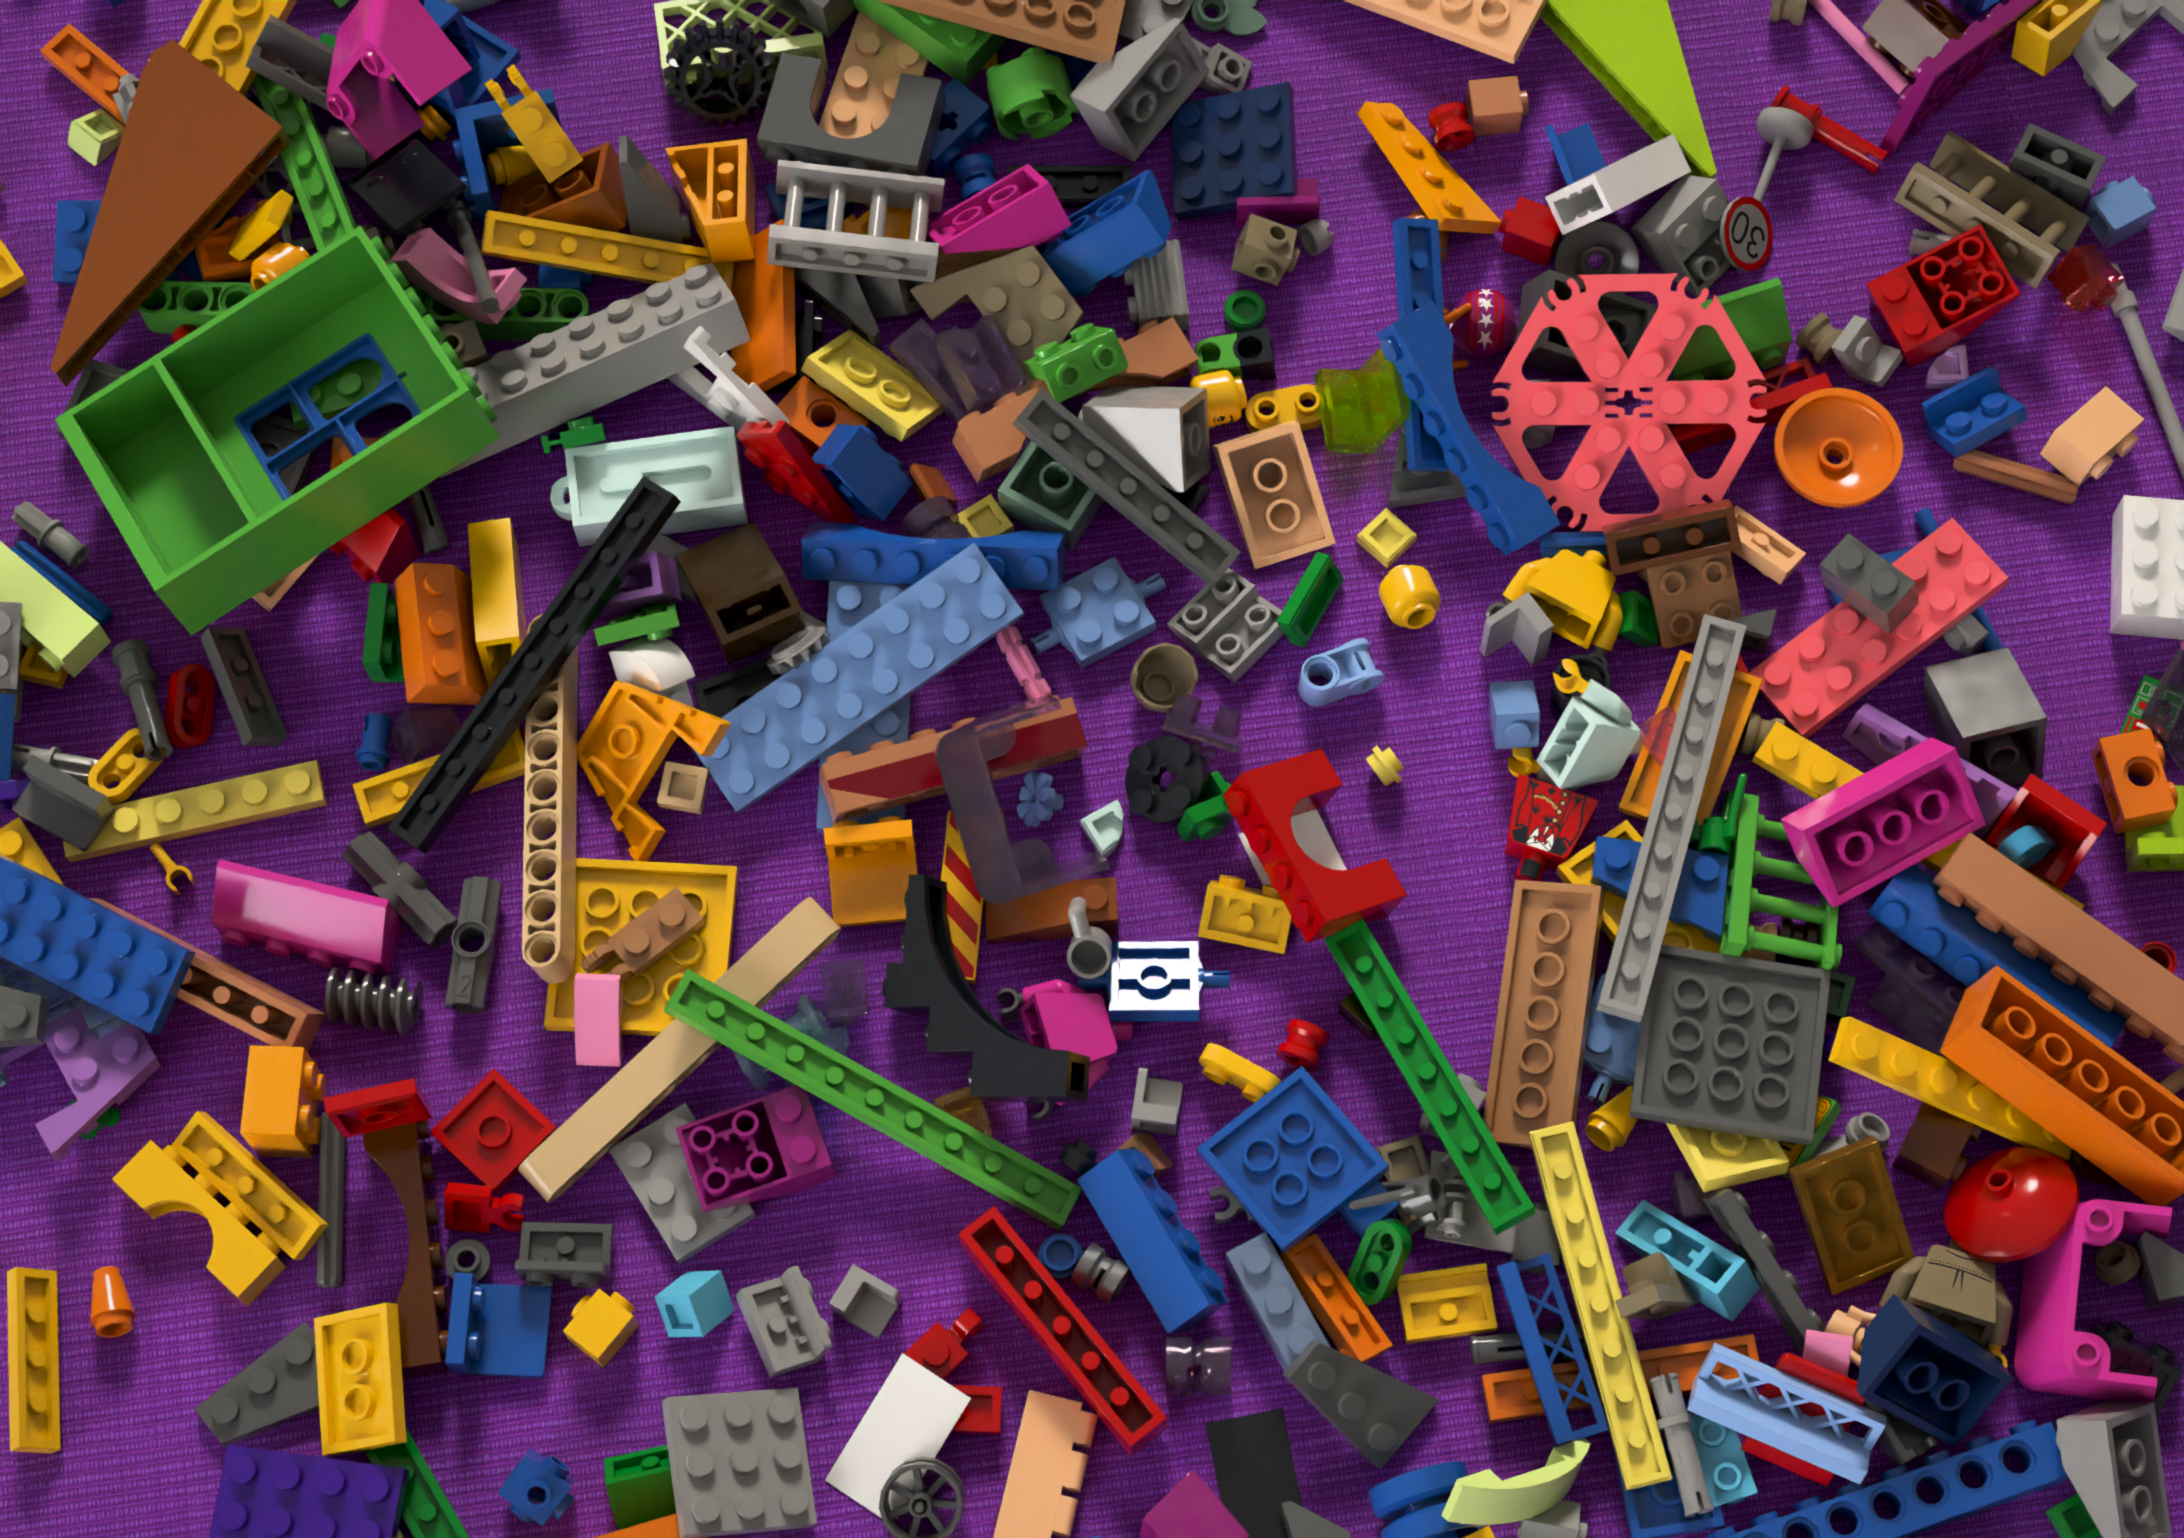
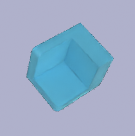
M721 1270L688 1271L655 1296L668 1337H704L734 1312V1306Z

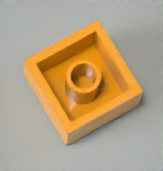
M250 1045L240 1133L259 1157L312 1158L313 1145L320 1143L321 1118L316 1116L318 1101H324L323 1098L326 1095V1076L321 1074L317 1063L312 1060L304 1047Z

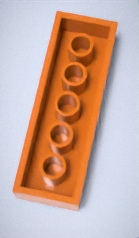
M1996 965L1965 990L1939 1051L2149 1205L2164 1207L2184 1193V1102L1999 966Z

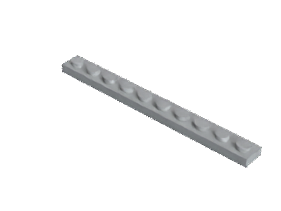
M1707 614L1703 616L1597 1004V1011L1639 1023L1642 1019L1746 625Z

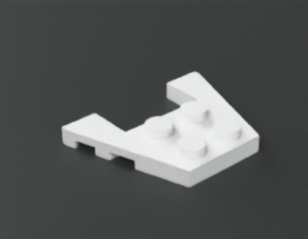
M699 326L687 339L684 348L717 377L715 382L711 383L693 366L667 378L730 426H734V429L737 431L740 430L745 422L751 421L756 423L769 421L774 426L778 420H783L789 425L791 421L754 382L748 385L732 371L737 363L726 352H723L720 356L707 345V341L711 336L703 327Z

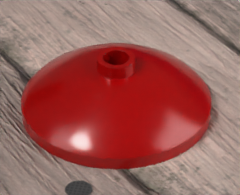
M2021 1146L2006 1148L1983 1156L1961 1173L1957 1182L1955 1181L1952 1184L1945 1199L1944 1222L1953 1242L1960 1250L1974 1258L1987 1262L2017 1261L2043 1251L2066 1232L2075 1218L2080 1201V1191L2071 1168L2058 1155L2037 1147Z

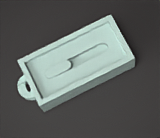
M734 426L564 449L567 476L557 480L551 488L550 500L553 509L559 517L565 520H572L579 547L594 545L643 476L671 492L681 501L659 533L663 535L748 524L740 454ZM569 493L570 502L568 504H566L564 501L565 494Z

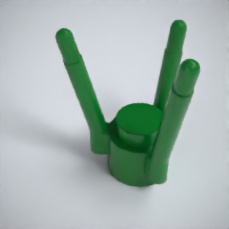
M1746 774L1739 775L1734 793L1728 791L1725 794L1721 817L1705 818L1701 826L1698 825L1697 817L1695 818L1689 842L1697 844V851L1729 855V859L1732 857V843L1736 839V825L1747 783Z

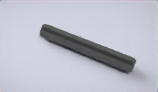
M326 1112L321 1115L318 1215L329 1225L317 1240L316 1284L321 1288L340 1287L342 1281L345 1137H342Z

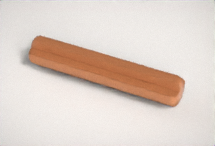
M1974 449L1958 458L1954 457L1953 469L2066 504L2074 502L2079 487L2067 477Z

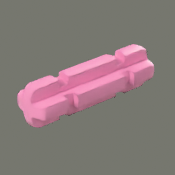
M1010 626L997 634V644L1002 653L1006 654V660L1020 686L1025 687L1024 693L1030 704L1034 706V702L1051 696V689L1045 678H1042L1041 671L1028 647L1023 644V638L1018 629Z

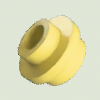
M1376 745L1372 748L1374 753L1366 758L1367 762L1386 787L1394 781L1397 784L1400 783L1402 778L1398 772L1403 770L1404 766L1390 747L1382 752Z

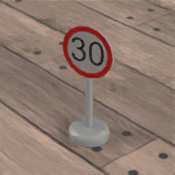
M1768 107L1759 113L1756 121L1757 132L1765 141L1773 146L1753 197H1737L1728 204L1722 215L1720 224L1721 245L1731 265L1740 271L1757 270L1764 265L1770 255L1773 242L1772 224L1768 212L1762 205V201L1782 149L1798 150L1804 148L1812 140L1814 134V126L1810 120L1791 109Z

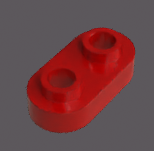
M191 663L175 670L169 679L165 726L170 742L180 749L188 750L205 743L211 734L215 681L208 669L200 664ZM185 684L188 685L190 694L186 691ZM182 724L184 725V727H185V729H186V733H185V731H184L183 728H182Z

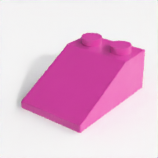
M1027 163L928 222L927 236L934 243H939V249L944 254L1022 248L1039 244L1046 245L1059 239L1063 235V230L1072 224L1050 183Z

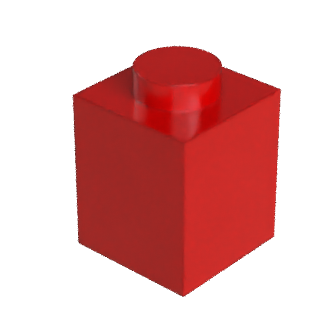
M1521 196L1514 210L1506 209L1498 232L1504 234L1501 250L1548 267L1562 236L1550 207Z

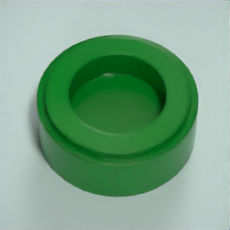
M1240 290L1227 298L1224 305V320L1231 330L1237 333L1256 330L1264 323L1266 306L1260 295L1250 290Z

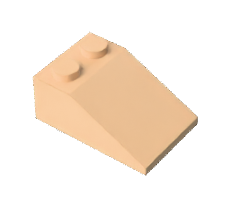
M1291 420L1212 446L1224 487L1254 569L1336 544L1299 421Z

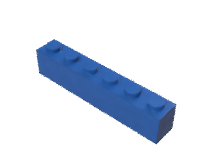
M1915 864L1896 874L1868 910V915L1968 988L1997 965L2110 1048L2125 1026L2126 1018L2113 1009L2111 1012H2107L2094 1005L2087 997L2089 992L2076 983L2070 986L2057 979L2050 972L2052 966L2039 957L2031 959L2020 953L2012 945L2014 940L1999 930L1998 933H1994L1980 925L1975 919L1977 914L1963 904L1960 907L1954 906L1938 894L1939 887L1932 883L1934 878Z

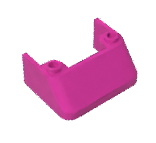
M360 0L337 31L326 91V104L332 115L345 123L372 159L376 161L425 126L420 116L389 79L390 76L394 74L416 103L422 106L469 73L472 68L419 0Z
M2103 1199L2079 1203L2075 1218L2066 1232L2048 1248L2024 1259L2014 1357V1374L2023 1387L2038 1392L2108 1401L2154 1402L2157 1378L2109 1372L2111 1354L2107 1343L2096 1334L2074 1331L2082 1246H2106L2117 1240L2121 1233L2141 1235L2146 1231L2155 1237L2168 1238L2172 1207Z

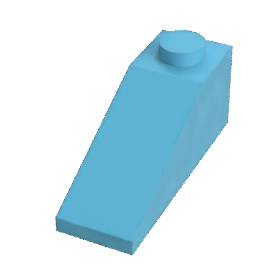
M1645 1200L1638 1204L1615 1232L1617 1238L1643 1258L1656 1252H1661L1665 1255L1695 1294L1697 1301L1731 1322L1734 1321L1760 1289L1745 1259Z

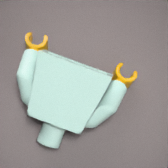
M1563 659V668L1572 675L1568 678H1562L1558 674L1553 673L1557 688L1563 693L1578 691L1581 693L1580 696H1572L1537 760L1533 759L1531 747L1512 748L1515 758L1508 757L1507 760L1509 771L1517 778L1519 774L1528 776L1534 773L1537 774L1536 779L1555 785L1559 789L1576 791L1588 784L1615 778L1629 754L1640 753L1644 743V735L1631 720L1632 712L1619 696L1593 679H1590L1588 682L1581 677L1577 663L1571 659Z

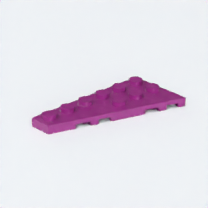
M2009 0L2006 5L1999 3L1989 12L1982 23L1977 20L1974 21L1959 40L1950 39L1935 58L1927 56L1921 61L1913 72L1916 80L1900 96L1897 104L1901 107L1879 145V148L1889 152L1887 155L1889 160L1900 150V145L1908 132L1913 136L1918 134L1938 107L1944 109L1985 71L1987 66L1984 63L1995 52L1998 55H2002L2011 46L2015 38L2017 21L2043 0Z

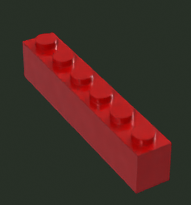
M995 1206L958 1234L961 1248L1130 1457L1167 1429V1417Z

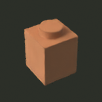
M1518 76L1468 81L1466 107L1469 124L1473 127L1475 136L1520 132L1522 116H1528L1529 103L1527 92L1520 91Z

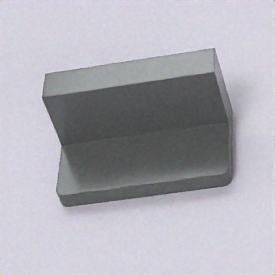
M32 755L23 767V771L31 781L14 804V812L81 851H87L115 811L114 807L106 795Z

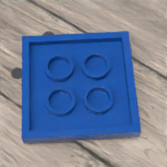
M1303 1066L1197 1147V1153L1261 1229L1267 1233L1283 1254L1389 1171L1388 1163Z

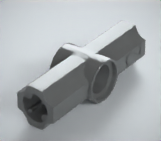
M371 831L358 835L348 844V848L342 855L344 860L372 888L371 892L374 896L389 899L398 917H401L425 944L432 949L435 946L442 945L452 936L454 929L457 927L458 920L429 891L430 887L412 866L406 861L400 862L390 849Z
M478 876L464 879L458 923L451 936L454 949L445 1001L447 1009L463 1014L485 1012L491 966L497 956L495 940L503 893V884L500 881ZM475 938L485 940L480 950L476 952L464 951L466 944L470 940Z

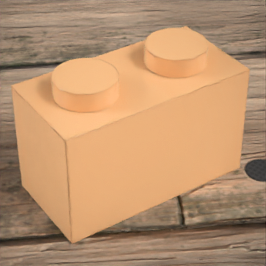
M2105 386L2053 432L2040 455L2079 487L2091 476L2096 480L2099 479L2113 464V456L2118 454L2124 457L2136 445L2139 437L2135 433L2144 421V418Z

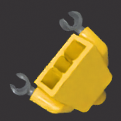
M1565 549L1559 551L1553 558L1545 557L1524 564L1503 592L1504 600L1493 603L1488 607L1486 619L1529 592L1553 623V632L1587 650L1591 644L1595 645L1593 652L1589 653L1588 656L1597 658L1607 668L1608 664L1605 655L1607 650L1612 651L1623 622V613L1620 597L1612 590L1616 577L1613 576L1612 572L1605 569L1607 565L1606 558L1595 550H1588L1581 557Z

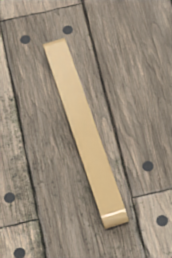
M543 614L538 615L531 621L528 626L527 635ZM578 645L557 672L556 677L552 679L528 712L525 723L522 954L526 963L543 981L553 984L566 980L573 972L575 965ZM557 713L555 717L547 721L552 714ZM556 752L551 759L546 760L550 754ZM556 791L554 796H552L550 799L545 800L551 792ZM556 830L551 838L544 840L550 832ZM552 871H555L554 875L551 878L544 881V878L547 874H549ZM552 911H555L554 915L549 920L543 922L547 914H549ZM555 951L550 960L542 963L546 955Z
M808 897L789 912L714 984L761 1009L829 946L842 929L812 897ZM675 1019L521 1163L518 1171L547 1203L553 1202L723 1044Z

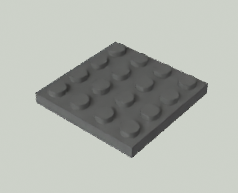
M1661 945L1640 1022L1629 1117L1810 1146L1814 1135L1831 971Z

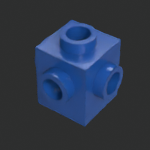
M529 1447L502 1483L498 1494L511 1503L509 1509L518 1518L529 1524H532L535 1520L543 1526L551 1515L558 1520L574 1499V1496L569 1493L574 1479L568 1475L571 1470L561 1460L553 1455H548L544 1458ZM535 1487H541L545 1492L538 1491Z

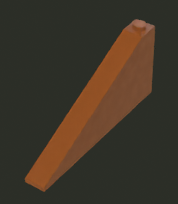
M172 38L164 47H158L151 53L147 65L143 68L50 369L66 387L291 143L284 128Z

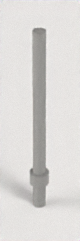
M2109 264L2102 269V272L2112 295L2109 299L2115 317L2121 318L2184 479V431L2136 312L2139 309V305L2134 292L2127 289L2118 264Z

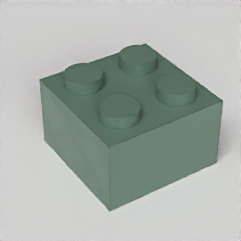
M1032 440L997 490L999 506L1007 516L1034 531L1065 532V548L1070 551L1073 550L1105 502L1103 498Z

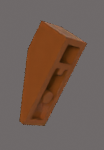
M1116 877L1068 880L986 898L987 943L1071 939L1074 934L1068 917V909L1071 900L1075 897H1082L1086 900V916L1090 926L1102 928L1109 936H1119Z

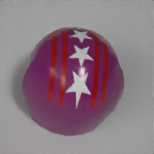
M1486 288L1472 290L1458 301L1454 310L1466 303H1470L1472 309L1450 324V332L1454 337L1456 346L1464 354L1481 360L1490 359L1502 354L1515 340L1518 331L1515 312L1509 299L1499 291Z

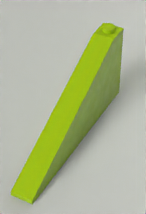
M1547 0L1539 17L1655 142L1672 134L1675 135L1691 172L1685 175L1716 179V166L1668 1Z

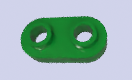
M1383 1219L1372 1223L1366 1229L1349 1269L1347 1279L1365 1305H1373L1385 1301L1393 1294L1411 1252L1412 1239L1410 1232L1397 1219ZM1390 1235L1393 1238L1394 1246L1390 1242ZM1374 1273L1379 1278V1285L1374 1281Z

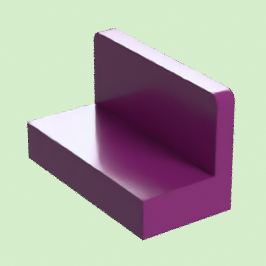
M1297 179V196L1237 198L1235 210L1236 226H1244L1250 214L1282 225L1305 224L1311 220L1319 219L1320 196L1318 195L1317 179Z

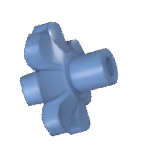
M1029 772L1024 777L1026 786L1021 787L1019 800L1024 802L1017 806V813L1021 819H1024V823L1028 827H1038L1041 820L1049 821L1053 811H1060L1063 807V796L1055 793L1054 788H1050L1053 779L1050 774Z

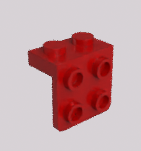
M1792 1353L1782 1354L1774 1367L1777 1370L1861 1406L1866 1400L1857 1392V1381ZM1770 1383L1764 1384L1759 1393L1767 1398L1783 1396L1780 1388ZM1814 1402L1799 1404L1802 1413L1815 1417L1826 1414L1823 1406ZM1853 1421L1841 1423L1846 1432ZM1743 1434L1741 1450L1753 1454L1760 1460L1769 1461L1796 1473L1802 1478L1811 1479L1824 1486H1828L1834 1476L1832 1472Z

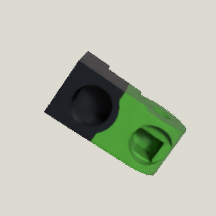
M1269 327L1203 339L1195 345V353L1199 358L1196 363L1198 375L1224 369L1230 371L1233 377L1240 376L1241 379L1259 377L1260 381L1277 379Z

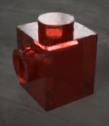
M2093 244L2073 247L2046 277L2061 292L2060 298L2063 303L2079 313L2092 310L2102 311L2107 308L2118 296L2115 290L2126 280Z

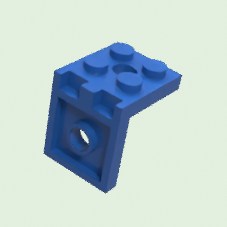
M463 15L462 17L481 57L471 66L472 70L423 104L425 107L430 104L436 111L440 109L451 116L455 126H457L454 109L484 103L491 95L485 83L493 79L494 82L500 84L508 75L506 69L512 64L516 65L521 59L519 50ZM393 74L395 83L403 86L401 82L397 79V77Z
M552 88L537 91L563 129ZM521 94L506 99L513 106L525 98V96ZM495 100L454 109L460 139L453 141L457 163L460 165L462 172L460 179L467 187L463 193L465 200L468 201L472 221L480 220L483 230L486 212L488 210L497 211L485 155L494 152L495 147L523 146L502 116L503 110Z

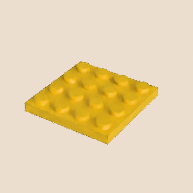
M576 858L575 965L573 972L566 980L556 984H548L544 1020L545 1029L549 1031L574 1032L576 973L587 974L580 966L582 960L598 946L606 944L607 939L671 890L678 887L702 916L705 922L704 926L636 978L632 976L621 985L623 1004L621 1034L658 1036L676 1019L664 1012V1009L687 969L714 983L730 968L739 874L737 866ZM616 955L601 968L589 974H607L614 967L623 963Z

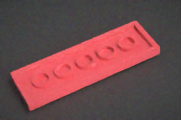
M1953 518L1892 563L1894 567L1916 582L1919 604L1891 634H1888L1843 600L1749 672L1750 675L1763 679L1759 692L1794 732L1806 739L2009 585V577Z

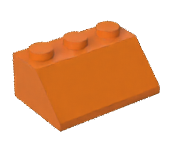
M412 562L394 581L407 703L477 705L489 687L475 641L471 577L452 564Z

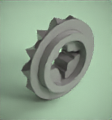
M809 626L794 633L772 650L767 666L773 674H785L792 668L798 669L802 661L810 662L811 655L817 651H822V648L830 641V634L824 626L817 628Z

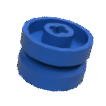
M1453 1461L1427 1466L1391 1478L1370 1489L1368 1497L1374 1516L1385 1520L1395 1519L1381 1531V1538H1463L1484 1528L1485 1525L1448 1522L1441 1516L1456 1480L1469 1476L1465 1462Z

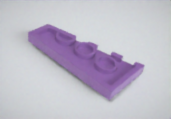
M1868 703L1856 712L1842 734V737L1877 766L1928 739ZM1960 757L1986 823L1985 826L1972 832V834L1984 841L2018 791Z

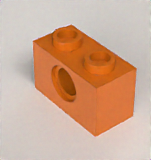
M803 376L780 401L777 407L791 421L789 423L790 428L812 457L838 424L853 426L861 424L870 429L869 419L866 416L847 407L837 400V396L831 391L820 387L806 376ZM821 419H831L834 421L827 427L815 425Z
M2151 728L2099 738L2090 755L2115 834L2166 824L2178 806V795L2174 784L2167 782L2163 769L2165 766L2164 750L2159 741H2154ZM2128 775H2139L2144 779L2146 786L2134 785L2129 780Z

